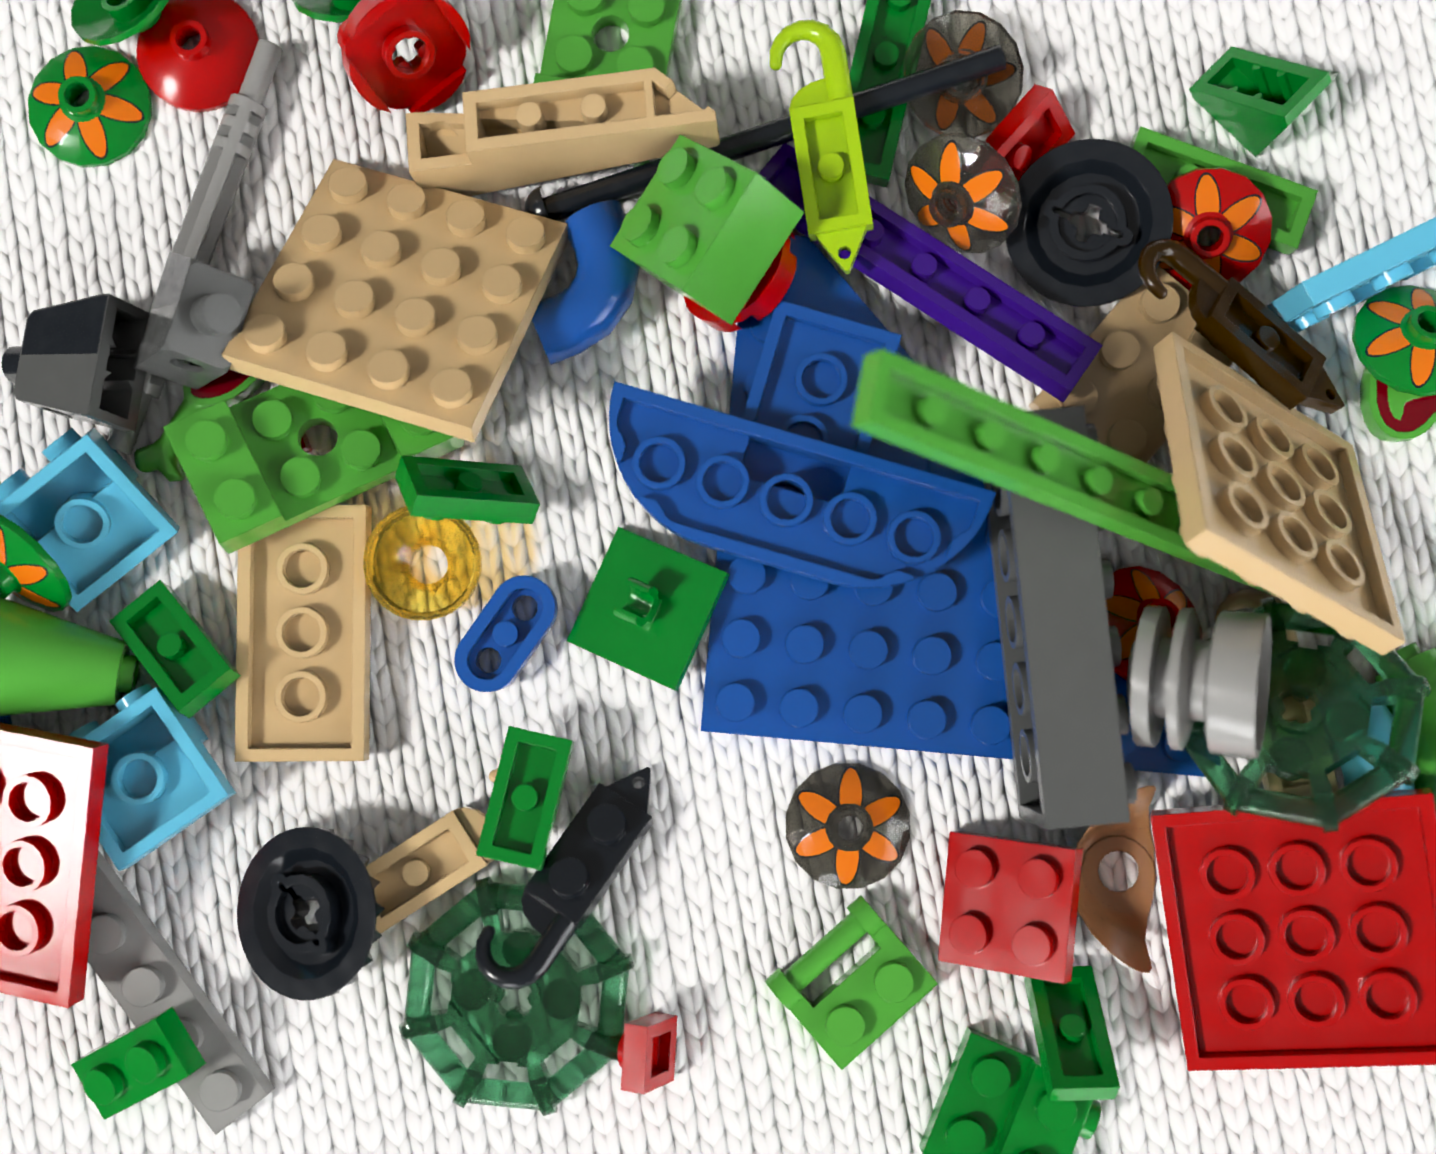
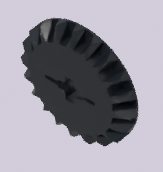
M1084 139L1069 142L1042 155L1030 165L1017 182L1006 210L1005 220L1010 224V229L1005 231V240L1013 265L1025 282L1036 292L1054 302L1075 307L1107 305L1132 294L1144 284L1138 270L1141 250L1151 241L1162 238L1171 239L1174 222L1171 196L1166 182L1156 167L1146 157L1131 147L1105 139ZM1090 207L1098 208L1100 210L1099 221L1106 225L1107 230L1123 235V237L1117 238L1105 233L1102 236L1091 234L1087 242H1081L1076 239L1078 236L1077 227L1070 224L1069 219L1054 212L1059 210L1072 216L1075 213L1086 215ZM1161 261L1157 262L1156 269L1160 265Z
M299 827L276 835L251 860L241 883L237 904V925L246 958L254 972L267 986L291 999L303 1001L339 994L342 988L358 981L360 969L374 961L370 954L372 944L383 936L376 929V919L385 908L376 903L374 889L381 881L369 875L366 867L370 858L357 854L353 849L354 840L335 835L334 829ZM317 900L320 906L314 914L317 923L307 924L305 916L310 911L307 901Z

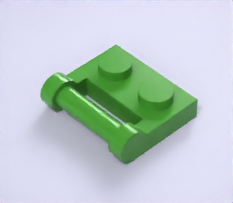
M862 895L846 907L850 913L787 970L784 971L779 967L765 980L774 995L792 1012L841 1070L938 985L932 975ZM868 933L877 942V945L818 998L811 1002L802 990L862 936Z

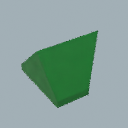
M1231 46L1189 90L1192 98L1254 157H1257L1334 80L1339 72L1316 69Z

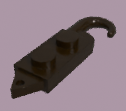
M1165 238L1154 240L1141 250L1138 270L1146 288L1156 298L1164 299L1168 292L1158 277L1156 264L1158 261H1161L1174 269L1192 285L1188 295V307L1191 317L1196 322L1194 329L1207 339L1215 349L1221 351L1253 378L1261 388L1268 391L1285 407L1291 410L1297 405H1301L1329 414H1333L1344 407L1341 397L1323 368L1327 358L1233 277L1227 280L1191 248L1176 240Z

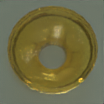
M407 506L388 514L372 531L364 551L363 570L369 589L384 608L397 616L410 620L431 621L446 617L455 612L470 599L478 586L482 573V554L474 532L464 520L444 519L437 521L423 517L410 516ZM435 546L441 549L447 557V572L439 581L432 584H424L415 577L412 570V561L421 549Z

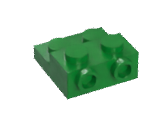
M967 1026L919 1147L922 1154H1072L1079 1137L1088 1140L1094 1134L1101 1116V1103L1096 1100L1048 1101L1040 1057Z

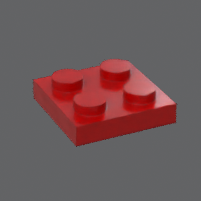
M950 831L938 961L1061 984L1072 981L1083 848L965 831Z

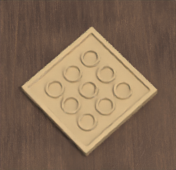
M333 159L251 302L242 331L229 341L222 356L232 363L229 370L474 443L569 241L568 224L437 187L421 188L416 185L415 181Z
M1169 333L1153 347L1157 371L1156 385L1160 392L1165 420L1164 433L1168 439L1173 473L1171 478L1177 494L1181 519L1180 533L1184 544L1197 556L1215 561L1238 574L1249 585L1259 586L1288 602L1296 611L1303 614L1308 613L1336 629L1344 638L1356 640L1381 655H1385L1406 643L1353 445L1295 408L1289 410L1268 391L1176 333Z

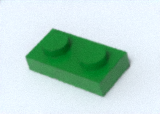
M401 455L395 474L409 514L413 517H423L437 521L460 519L485 521L490 524H533L540 506V502L521 465Z
M161 580L109 620L177 711L188 718H191L241 676L172 588Z
M513 726L508 727L476 856L540 871L543 870L574 746L573 740Z
M1073 966L1072 981L1066 984L1025 977L1024 983L1048 1101L1115 1099L1120 1089V1083L1092 966Z
M170 1007L88 1052L72 1063L71 1066L82 1082L86 1095L94 1102L105 1120L185 1079L206 1062L174 1008Z

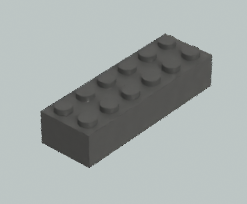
M1084 405L1028 411L1099 442L1095 425L1093 423L1086 424ZM984 481V489L996 492L987 519L1019 817L1045 830L1130 822L1129 804L1136 803L1137 782L1131 763H1124L1121 735H1127L1129 732V711L1124 695L1116 694L1113 667H1118L1121 664L1122 648L1117 628L1108 624L1106 599L1113 597L1114 576L1109 559L1101 558L1098 531H1104L1105 528Z

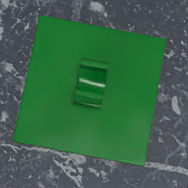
M618 527L568 636L567 642L678 692L730 574Z

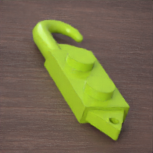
M814 19L798 20L785 26L775 37L769 51L770 68L777 71L782 67L783 55L786 49L795 42L801 40L810 41L819 49L824 78L811 82L798 90L791 100L789 112L810 241L817 240L843 272L848 275L851 273L866 232L874 230L847 54L839 34L828 24ZM847 250L851 255L847 259H842L839 257L841 251Z

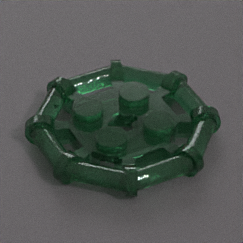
M1274 597L1260 599V606L1251 612L1270 614L1272 625L1270 691L1265 734L1260 756L1258 759L1249 758V763L1241 770L1238 776L1223 755L1210 754L1205 739L1204 722L1194 721L1190 738L1184 749L1223 799V809L1236 817L1242 812L1321 827L1323 833L1339 831V823L1400 785L1414 784L1421 773L1420 769L1416 766L1424 702L1425 698L1432 691L1427 677L1417 676L1394 649L1385 655H1381L1356 640L1344 638L1333 627L1308 613L1303 614L1296 611L1290 604L1278 603ZM1286 630L1334 636V639L1330 646L1318 645L1317 649L1299 647V642L1287 640ZM1356 647L1384 680L1368 684L1346 657ZM1289 696H1292L1299 703L1311 699L1316 704L1310 711L1312 720L1303 724L1297 720L1291 722L1285 720L1282 717L1286 709L1283 700ZM1394 705L1388 745L1367 736L1371 706ZM1358 755L1374 766L1373 769L1332 794V787L1327 778L1329 773ZM1266 772L1276 774L1279 778L1289 781L1307 779L1310 783L1311 798L1260 789L1259 786Z
M490 877L476 880L475 889L424 931L413 932L407 946L411 949L404 1022L398 1025L402 1039H409L452 1092L455 1096L454 1104L462 1108L468 1103L541 1111L543 1116L557 1113V1105L607 1063L612 1059L618 1061L617 1050L623 1034L629 970L634 967L631 953H624L591 913L581 929L575 931V935L596 961L579 968L563 949L548 972L535 984L529 986L532 991L527 999L532 1007L526 1012H523L517 1006L507 1011L500 1003L506 994L505 989L488 982L478 969L475 958L476 946L464 956H460L448 947L447 944L481 917L484 926L491 925L495 928V934L491 942V953L494 960L502 966L513 967L520 964L526 958L541 934L527 927L511 929L504 926L502 909L523 911L521 899L526 885L493 882ZM435 968H439L452 973L451 1000L448 1003L447 1009L431 1011ZM602 982L598 1027L579 1021L580 1007L583 999L582 987ZM451 1026L474 1054L475 1058L468 1068H466L438 1033L439 1031ZM570 1038L584 1047L580 1053L551 1076L544 1062L549 1055ZM500 1061L517 1063L516 1066L527 1067L529 1082L483 1078L488 1064L499 1065Z

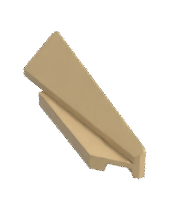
M656 68L462 92L463 113H406L409 173L416 185L421 188L437 187L466 196H475L662 158L670 151L679 135L707 148L716 147L720 144L716 112L709 106L703 110L678 92L673 80Z

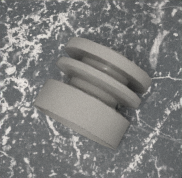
M1146 606L1139 621L1136 640L1131 647L1127 669V703L1130 707V725L1135 744L1137 746L1154 748L1159 743L1166 718L1168 745L1172 750L1182 751L1190 738L1194 721L1204 722L1205 739L1210 754L1258 759L1264 740L1270 691L1272 625L1270 614L1222 610L1215 622L1211 640H1203L1200 636V625L1194 608L1184 607L1179 611L1172 637L1170 613L1167 606Z

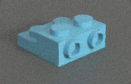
M95 427L82 437L73 428L69 429L41 452L50 461L47 465L31 477L20 468L0 484V514L19 525L33 537L57 563L69 583L72 594L69 605L76 612L80 611L178 533L180 526L136 480L139 475L116 450L110 448L107 440Z
M150 684L143 685L121 698L115 705L119 713L102 725H99L97 721H93L68 735L109 744L99 842L118 871L130 868L236 794L203 745L208 740V737L194 716L188 718L178 712L161 688L155 687L153 689Z

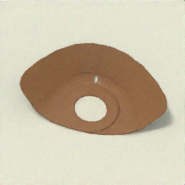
M1154 785L1137 789L1136 803L1129 804L1130 822L1089 826L1076 848H1083L1078 913L1089 931L1113 956L1130 968L1142 973H1150L1152 969L1145 939L1156 878L1154 846L1149 823V806L1156 791ZM1110 852H1126L1137 863V880L1126 891L1116 892L1109 890L1099 879V864L1104 856Z

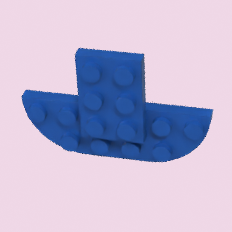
M781 300L773 311L742 418L616 381L613 384L609 407V432L613 453L626 485L635 499L651 517L675 535L689 542L822 582L848 588L875 589L897 586L929 574L951 560L972 540L986 519L996 492L867 455L873 436L851 427L864 355L882 348L897 354L902 336L873 326Z

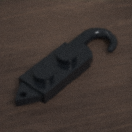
M649 767L608 786H604L599 782L546 856L543 870H536L524 887L521 899L523 913L531 926L541 936L520 964L506 967L495 961L491 953V942L495 934V928L491 925L483 928L476 941L475 958L479 971L488 982L502 989L517 990L535 984L548 972L575 931L581 929L653 825L652 816L648 814L651 786V770ZM637 781L645 783L642 788L637 789L634 787Z

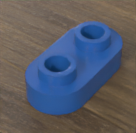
M521 575L506 580L498 587L456 649L454 657L455 669L465 685L479 692H496L508 687L517 678L553 626L557 617V599L552 589L546 583L532 576ZM523 597H532L537 603V613L532 619L523 621L516 614V604ZM488 648L497 650L501 657L499 668L492 673L484 671L479 662L482 652Z

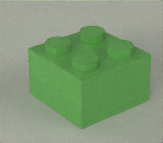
M679 135L670 151L661 159L657 172L636 205L626 214L621 228L610 244V247L662 283L732 325L804 212L757 172Z

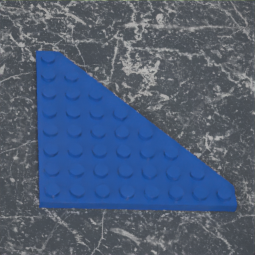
M794 235L795 239L790 238V252L797 256V267L793 281L782 299L783 301L888 331L808 237ZM773 311L760 321L751 315L746 320L737 323L741 330H737L729 415L743 417ZM899 344L897 355L914 362ZM872 437L867 455L984 488V481L982 479L877 437ZM987 517L972 540L951 560L916 580L885 588L859 589L838 586L717 551L715 568L729 573L730 576L710 621L701 731L1013 759ZM1114 672L1116 694H1123L1127 702V681ZM1128 706L1129 732L1127 735H1121L1124 763H1131L1134 771L1201 777L1210 776L1211 754L1205 739L1204 722L1194 721L1190 738L1182 751L1172 750L1168 745L1166 718L1159 743L1154 748L1137 746L1132 738L1130 707Z

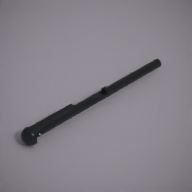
M998 44L853 93L856 117L860 119L1006 69V60L1002 47ZM790 115L720 138V144L709 149L735 161L792 142L794 138ZM662 158L546 197L542 187L539 186L528 195L524 205V212L559 221L570 217L578 210L591 204L607 200L619 201L642 193L657 172Z

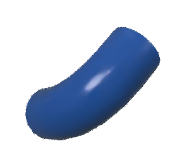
M607 200L591 204L578 210L564 222L568 224V239L576 258L577 270L575 278L560 293L541 300L532 318L536 332L551 365L581 354L609 336L633 302L640 267L610 247L626 216L624 208L619 201Z

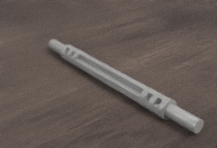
M258 40L238 94L232 93L172 249L174 253L193 258L210 265L267 113V108L263 106V102L283 52L281 47L268 40ZM146 373L136 432H126L112 428L107 441L111 449L131 455L152 398H160L166 379Z

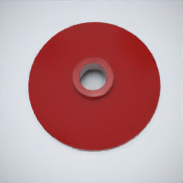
M169 0L162 10L158 22L149 30L139 32L136 49L138 66L143 79L150 89L167 104L189 112L214 111L227 106L232 93H239L260 37L248 13L234 0ZM200 35V42L195 48L190 50L183 49L185 42L189 38Z

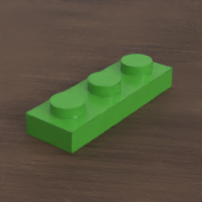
M1142 126L1136 131L1130 147L1141 153L1156 167L1166 185L1172 179L1196 168L1223 167L1245 175L1264 194L1272 215L1271 242L1268 248L1286 255H1290L1298 249L1318 190ZM1209 226V227L1215 228V229H1217V230H1220V229H1219L1218 227H1216V226Z

